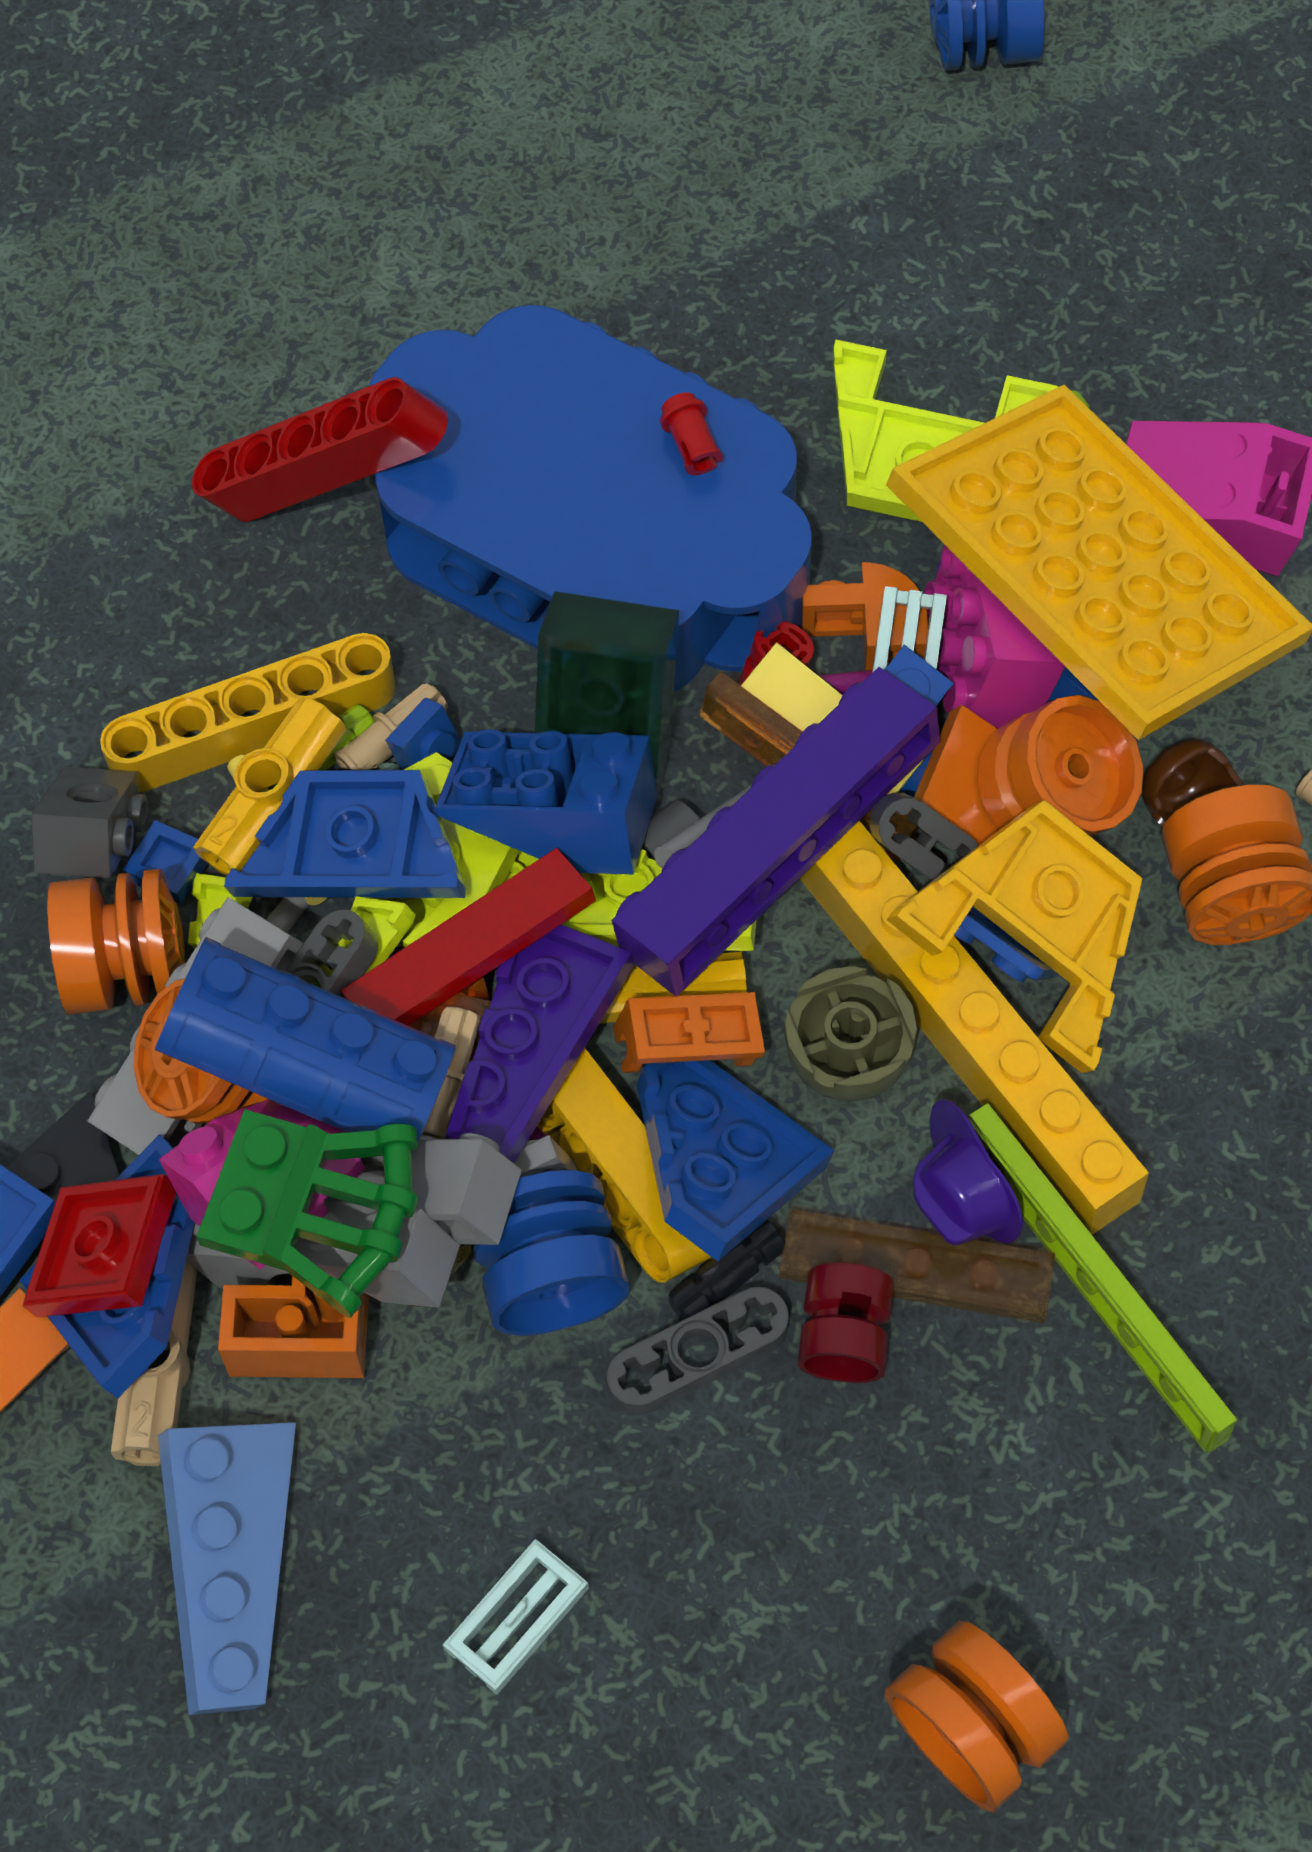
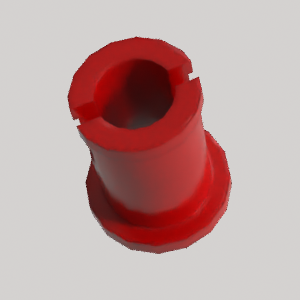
M689 392L674 395L666 400L661 407L662 416L660 424L665 432L672 434L683 459L686 472L689 475H702L715 469L718 466L716 462H722L723 454L717 447L705 420L707 415L705 403L702 400L696 399L695 395Z

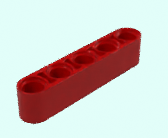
M397 377L388 378L209 451L199 461L194 470L192 489L196 495L242 522L252 521L427 454L442 440L448 425V415L443 407Z

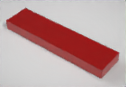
M555 848L340 991L345 999L361 1006H367L386 1017L409 1026L594 903L596 898L593 889L563 854Z

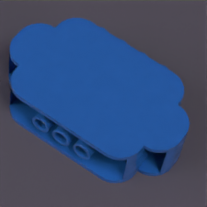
M537 305L519 306L497 314L486 322L474 337L453 330H434L415 335L397 346L373 375L369 386L388 378L397 377L443 407L448 415L446 432L440 443L432 451L376 473V485L388 553L395 568L412 583L621 694L638 698L661 697L676 692L691 682L704 664L719 670L741 672L746 658L750 655V648L758 629L759 632L765 631L763 637L767 638L784 621L802 628V599L808 585H810L812 536L809 521L803 510L796 504V447L786 428L773 417L760 411L752 402L744 398H734L710 386L697 374L691 372L684 373L658 360L647 349L632 347L608 335L595 323L582 322L557 309ZM680 393H692L696 399L702 400L707 407L705 420L717 447L723 454L722 462H716L718 466L715 469L702 475H689L686 472L683 459L672 434L665 432L660 424L663 403Z

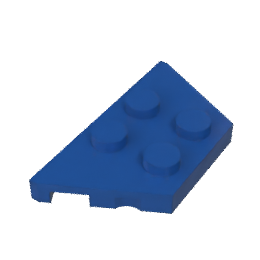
M420 770L299 771L283 794V801L279 809L267 817L256 833L255 837L260 842L259 846L241 872L233 868L225 878L224 887L233 897L355 898L359 896L366 898H465L466 887L442 820L436 815V804L429 784Z

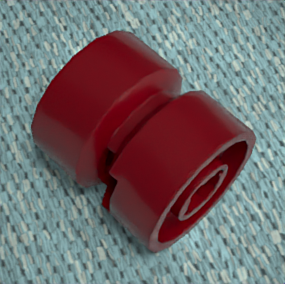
M844 1262L825 1263L814 1266L808 1271L804 1312L811 1320L804 1323L801 1328L797 1365L803 1372L823 1380L847 1383H868L884 1377L889 1335L881 1327L890 1322L894 1280L889 1274L873 1267Z

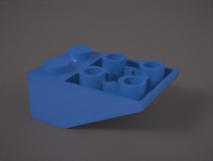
M493 729L464 732L436 804V815L538 859L557 848L579 873L634 875L657 799L649 736L624 735L618 732H609L601 735L563 734L558 731L508 733Z

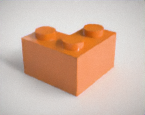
M292 1276V1286L223 1285L218 1352L229 1377L364 1378L369 1295L364 1292L359 1298L363 1304L351 1318H348L330 1306L294 1276Z

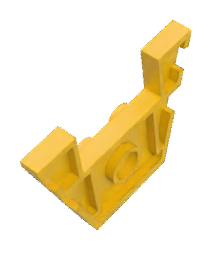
M1042 800L1031 805L892 911L887 921L933 956L944 952L972 906L975 907L1070 983V987L1038 1038L1080 1073L1094 1071L1100 1060L1102 1048L1097 1047L1101 1027L1103 1019L1110 1017L1115 997V994L1110 991L1117 960L1125 955L1143 878L1046 800Z

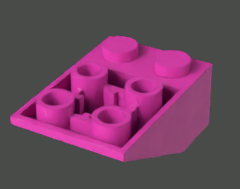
M1132 421L1126 445L1253 568L1279 576L1303 537L1312 495V438L1268 423Z
M944 544L940 568L934 581H929L926 584L923 593L928 595H934V593L947 595L937 665L949 666L950 672H945V677L954 684L943 696L944 709L949 713L950 710L963 705L999 729L1006 722L1025 713H1031L1038 707L1046 704L1065 666ZM926 609L927 618H930L931 609Z

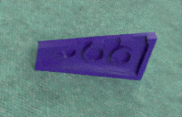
M561 924L498 966L496 973L497 985L490 1007L485 1009L478 1030L480 1039L473 1061L468 1062L445 1135L446 1139H459L465 1133L485 1136L495 1141L499 1145V1152L515 1163L633 969L634 965L630 951Z

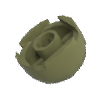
M856 966L827 969L805 981L797 991V998L790 1005L784 1023L788 1058L802 1082L823 1097L845 1102L872 1099L892 1088L907 1069L916 1040L917 1025L913 1005L900 986L889 978L886 979L885 983L878 977L866 975L867 969Z

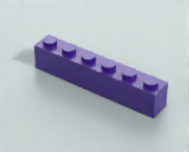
M878 667L862 683L857 682L851 685L845 691L838 706L819 724L813 723L808 726L797 739L795 746L777 764H771L762 769L754 779L751 788L731 807L727 806L720 809L709 822L706 831L687 849L676 851L667 860L662 872L641 892L632 893L623 901L616 916L611 920L619 948L630 951L633 963L677 997L940 743L937 707L881 667Z

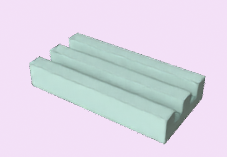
M885 586L872 673L878 667L885 670L887 666L895 604L907 606L901 648L903 645H906L913 652L920 608L931 609L924 660L937 669L947 595L937 593L928 595L916 590H909V592L900 591L895 587Z
M535 1539L443 1644L444 1650L454 1659H458L475 1677L478 1676L491 1691L498 1695L589 1589L588 1582ZM541 1563L548 1570L474 1653L467 1647L468 1643L536 1565ZM559 1580L565 1583V1588L493 1669L488 1662Z

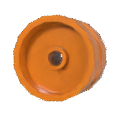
M1075 695L1057 698L1038 707L1031 713H1025L1006 722L993 732L979 756L977 782L984 808L999 830L1031 805L1046 800L1085 833L1093 836L1115 828L1132 814L1142 793L1143 763L1137 741L1128 729L1100 701Z
M958 1621L932 1646L931 1654L936 1671L925 1666L911 1664L886 1687L884 1696L904 1731L943 1776L967 1799L981 1809L994 1813L1021 1786L1022 1778L1017 1762L1041 1768L1067 1743L1069 1735L1062 1718L1050 1699L1011 1654L975 1625L966 1621Z

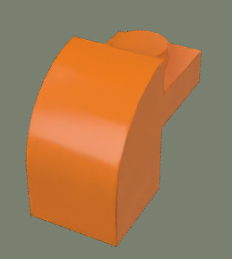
M862 562L860 583L845 584L841 581L830 580L817 585H808L802 599V629L806 631L809 637L862 635L865 670H872L885 586L895 587L897 590L907 592L909 590L919 591V589L907 576L891 567L877 563ZM895 604L887 666L901 649L907 606ZM920 608L914 652L924 660L928 622L927 610Z

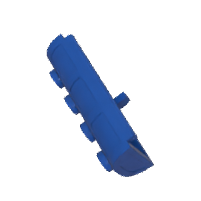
M205 937L173 1004L154 1050L342 1131H373L385 1125L407 1124L417 1129V1139L419 1141L447 1074L456 1045L443 1039L432 1037L386 1017L374 1009L356 1004L301 980L298 976L286 971H280Z

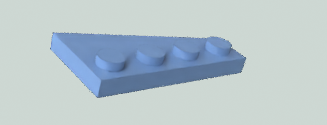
M296 1422L166 1429L158 1435L189 1715L250 1710L266 1704Z

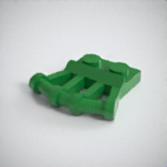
M244 1109L196 1236L199 1245L285 1270L342 1315L351 1318L363 1304L359 1298L388 1263L397 1262L403 1246V1242L398 1239L405 1217H413L419 1197L413 1193L411 1152L418 1147L417 1129L407 1124H390L373 1131L330 1134L311 1124L305 1127ZM383 1156L385 1184L379 1185L324 1169L327 1160ZM315 1192L378 1210L372 1229L362 1230L308 1214ZM300 1237L358 1254V1256L337 1279L328 1275L295 1249V1246Z

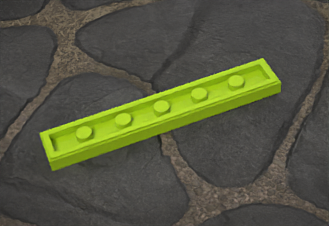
M987 1103L971 1113L968 1120L975 1129L990 1159L1012 1187L1020 1205L1023 1220L1202 1450L1211 1453L1227 1442L1237 1422L1236 1417L991 1106Z

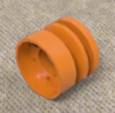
M1249 784L1221 789L1196 798L1176 810L1164 823L1161 833L1162 842L1171 872L1177 881L1181 882L1178 891L1179 901L1186 910L1184 918L1188 931L1196 941L1209 945H1232L1265 939L1285 932L1303 922L1312 914V863L1305 850L1300 848L1303 834L1293 802L1286 791L1271 785Z
M163 869L144 870L142 877V900L138 898L131 873L118 874L114 904L105 903L96 878L93 877L50 883L47 900L49 940L56 984L62 1006L67 1015L113 1009L116 980L125 979L127 990L135 1006L148 1005L149 976H153L158 994L165 989L166 983L174 970L185 963L184 939L179 909L169 891Z
M185 979L174 981L157 994L143 1015L135 1039L133 1062L138 1091L151 1110L167 1118L186 1119L192 1123L203 1124L268 1100V1098L154 1050Z

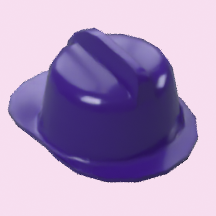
M938 1100L932 1106L929 1119L934 1149L917 1164L912 1180L913 1194L917 1205L944 1240L951 1245H961L985 1236H990L998 1242L1012 1243L1021 1236L1023 1227L1021 1208L1012 1187L990 1159L964 1112L950 1100Z

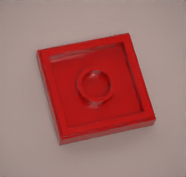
M165 1174L61 1187L22 1306L36 1317L142 1306L176 1195L170 1179Z

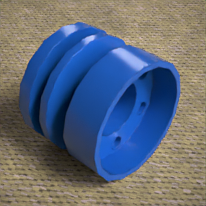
M929 0L932 35L937 43L942 67L945 70L960 69L963 43H966L970 65L973 68L982 67L986 54L987 40H994L997 55L1003 65L1040 61L1044 44V0Z
M577 1170L548 1171L519 1178L499 1245L474 1244L476 1262L485 1269H489L483 1275L482 1287L492 1326L501 1333L517 1336L541 1335L584 1324L617 1308L628 1297L630 1283L619 1245L611 1238L606 1237L611 1232L612 1219L610 1212L604 1207L605 1194L601 1181L593 1174Z

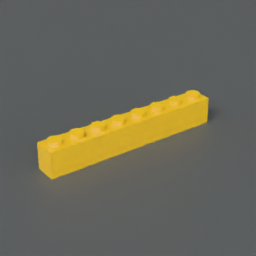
M858 821L799 879L877 976L885 983L886 979L889 978L900 986L913 1005L918 1027L980 1104L984 1106L988 1103L1091 1235H1093L1141 1202L1149 1172L955 936L952 937L944 952L932 956L887 921L892 911L918 891L863 824Z

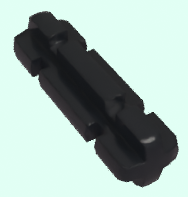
M766 1220L720 1261L712 1258L695 1271L697 1277H695L694 1281L687 1278L672 1289L668 1295V1302L671 1308L681 1320H685L709 1308L710 1302L714 1301L716 1304L721 1302L759 1272L757 1267L761 1262L767 1266L784 1252V1238L776 1227Z

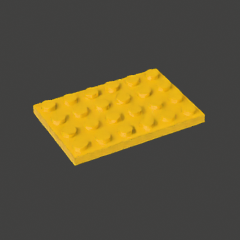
M1065 385L1057 387L894 467L886 486L1137 740L1144 738L1304 645L1312 633V624Z

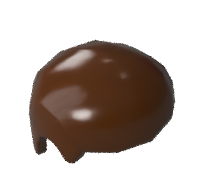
M1201 739L1182 740L1163 750L1145 771L1142 798L1148 812L1163 829L1164 823L1176 810L1196 798L1221 789L1242 786L1243 782L1233 769L1226 755L1214 744L1207 741L1204 742Z

